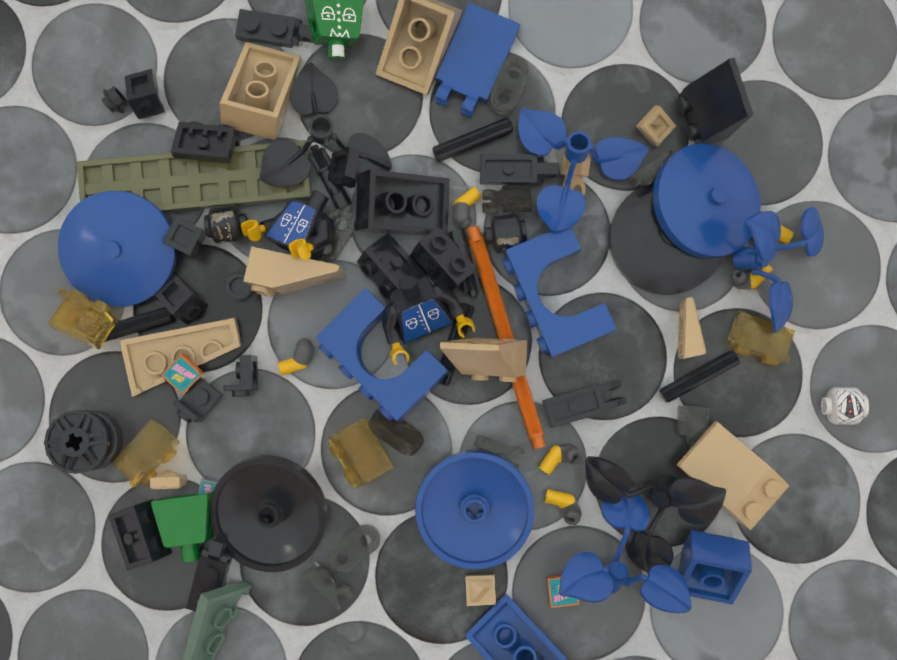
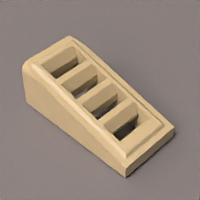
M692 297L680 301L678 360L706 354L694 298Z

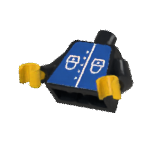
M314 190L307 204L292 199L278 215L260 222L259 225L256 220L244 221L241 224L243 235L256 242L261 239V234H263L265 238L281 249L291 252L293 258L300 256L303 260L312 259L320 261L325 247L332 242L334 220L323 212L329 198Z
M413 276L402 278L399 282L400 288L390 293L391 303L387 305L382 319L388 345H392L389 355L396 366L395 357L399 353H404L405 361L409 362V354L401 347L399 341H402L403 344L411 342L453 324L454 318L457 320V330L462 338H465L461 330L464 325L471 326L475 333L474 323L470 318L464 317L463 313L465 311L455 293L439 284L433 285L429 278H422L418 281Z

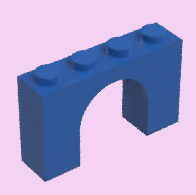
M572 227L561 232L549 231L505 250V258L502 259L507 274H513L517 283L513 288L520 302L524 300L529 310L525 312L530 327H536L540 337L536 339L539 349L543 355L547 353L549 358L617 330L605 303L574 316H559L550 312L542 304L538 296L537 283L541 272L554 263L578 254L581 250Z
M364 288L316 336L317 340L321 343L319 349L329 359L334 356L341 363L338 367L340 371L350 380L354 377L361 384L358 389L369 400L375 398L382 405L379 411L388 420L402 421L450 371L430 351L426 350L406 371L397 377L379 379L373 376L363 363L362 345L368 333L383 319L386 307L368 289Z

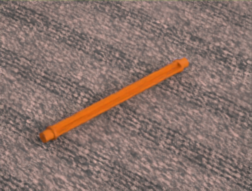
M479 226L466 229L469 236L468 244L472 250L498 339H514L484 241L485 238L481 235ZM526 375L517 377L516 382H512L527 430V437L531 440L534 450L545 447L544 431L540 424Z

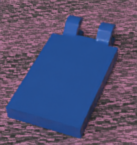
M469 2L436 74L435 81L441 85L435 95V103L446 106L453 90L466 96L461 107V114L472 117L479 100L487 103L521 24Z

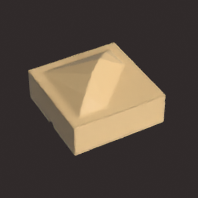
M655 105L636 127L652 146L658 147L676 125L660 106Z
M166 470L157 476L150 477V488L179 489L187 485V475H177L171 470Z
M494 573L465 575L467 606L496 605Z

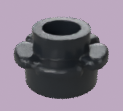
M115 86L109 90L104 89L103 94L105 97L102 98L104 105L112 113L115 111L124 113L123 109L129 105L124 95Z

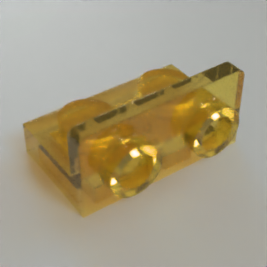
M60 288L57 293L64 300L48 322V325L99 350L118 321L110 312L112 308L97 299L95 302L89 301L88 297L78 290L73 289L69 292Z
M740 311L736 314L727 345L735 347V353L751 357V354L762 357L761 362L778 367L779 363L790 362L791 357L787 353L795 330L783 326L779 332L772 333V322Z
M365 417L328 438L332 455L340 460L344 467L345 478L356 489L394 468Z
M151 419L112 464L131 480L129 484L133 488L142 486V484L147 486L150 483V477L158 474L155 471L162 462L164 464L169 462L177 453V450L174 448L180 441L155 419Z

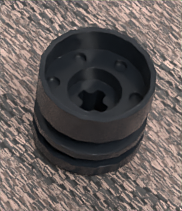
M75 410L63 413L52 421L46 430L44 445L46 455L55 467L63 472L78 474L106 468L113 463L122 451L124 438L121 426L108 413L98 410ZM80 437H82L83 442H81L79 446H77L76 441L80 440Z

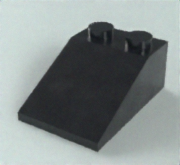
M735 57L726 60L693 81L679 94L678 107L680 112L686 116L688 122L687 134L689 139L694 141L695 144H711L728 139L754 115Z
M374 169L358 173L355 231L428 235L434 229L440 227L448 235L450 179Z

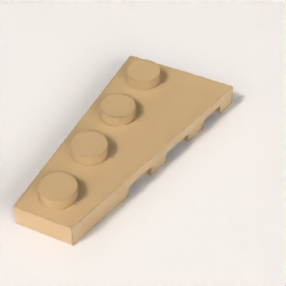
M236 317L119 340L132 397L167 381L160 374L182 353L196 366H199L242 345Z

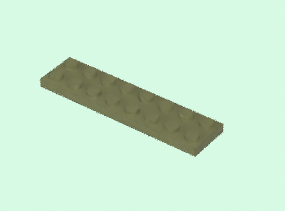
M299 140L293 142L296 143L300 151L306 143V140ZM271 143L235 146L230 164L174 158L172 153L77 161L80 202L100 192L125 191L150 200L164 213L206 209L224 205L238 206L290 201L292 199H309L312 193L310 173L303 182L291 187H275L260 180L262 157L264 151ZM307 150V152H306L305 154H303V156H305L307 159H308V150Z

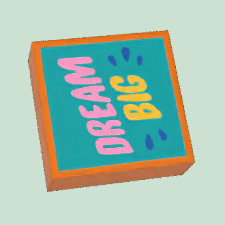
M182 353L160 375L182 395L204 372Z
M561 575L546 577L551 608L580 605V600L577 598L559 595Z

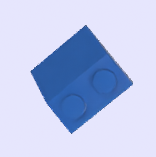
M691 530L682 547L678 572L686 581L689 595L733 605L752 572L749 541Z

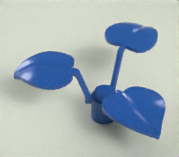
M524 107L520 111L518 133L524 148L531 154L542 157L548 155L553 147L557 150L565 147V157L571 162L564 188L559 185H549L541 190L536 201V208L540 218L554 232L565 231L573 227L581 219L585 211L584 195L578 190H569L576 164L585 161L588 153L594 163H601L600 169L604 176L612 180L621 181L632 177L636 173L648 152V147L621 137H608L597 143L594 152V145L591 144V139L585 132L576 131L570 134L568 138L565 137L566 125L556 114Z
M815 207L807 208L802 215L800 228L803 239L799 242L784 245L777 244L781 235V226L778 215L775 212L762 211L751 216L745 223L752 233L755 247H742L733 254V263L736 269L752 270V275H760L774 282L769 289L772 333L779 332L788 321L793 309V295L788 282H781L779 277L761 269L768 266L769 261L775 257L776 251L805 246L807 256H816L820 252L824 242V230L819 212Z
M640 495L631 498L623 496L621 501L616 504L602 501L601 513L605 521L614 528H624V534L615 556L607 566L603 567L600 558L594 553L581 552L574 555L562 572L559 595L596 603L606 600L610 594L616 593L622 585L629 587L632 583L645 581L640 588V594L649 605L669 613L680 614L689 612L692 607L689 590L683 576L676 569L667 565H655L649 570L648 576L641 574L629 578L627 567L619 562L629 537L630 529L640 532L645 530L649 523L650 513L645 501Z

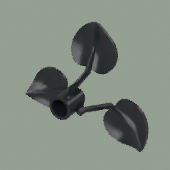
M308 63L297 75L291 89L290 99L294 110L298 114L306 116L313 113L314 117L309 124L310 136L300 151L296 143L288 139H279L272 142L266 148L262 157L260 180L275 187L298 185L307 178L311 170V163L303 154L307 152L313 142L325 144L330 140H333L341 150L349 147L360 150L358 159L360 168L358 173L369 169L390 171L392 168L390 157L385 148L374 137L364 133L353 134L348 140V147H346L340 141L338 135L333 133L332 120L326 115L318 114V112L328 113L335 107L338 92L335 84L329 77L322 73L313 63Z
M588 456L585 460L587 485L592 494L605 503L616 504L621 501L623 496L631 498L652 490V501L659 509L647 533L632 530L625 544L630 560L639 569L647 573L655 565L670 566L674 558L673 549L664 538L653 535L654 529L667 507H678L679 515L684 521L695 525H702L711 521L718 514L725 500V488L716 487L692 477L677 479L671 475L664 476L658 484L652 481L648 486L629 491L633 487V479L624 468L600 457Z

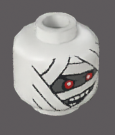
M833 387L828 391L826 397L821 399V412L834 425H857L863 418L867 417L869 401L867 396L862 394L858 388Z

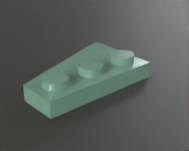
M243 580L200 594L182 660L215 659L225 639L223 631L230 620H235L239 612L236 605L242 594L248 595L252 585Z

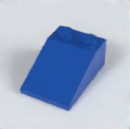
M507 594L464 635L485 660H569Z

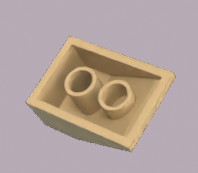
M399 0L376 75L428 95L453 39L462 10L437 0Z
M245 42L220 101L221 124L228 125L241 132L277 140L285 120L291 89L296 79L301 56Z
M251 246L243 282L251 286V291L273 297L274 292L285 294L344 279L345 272L340 265L312 259L303 260L300 257L293 258L289 254Z
M466 338L440 342L442 352L461 374L471 375V380H489V376H499V381L516 382L517 377L526 375L527 340Z
M716 421L677 464L689 477L699 479L716 487L725 488L726 496L721 508L733 520L749 530L758 523L789 487L766 462Z

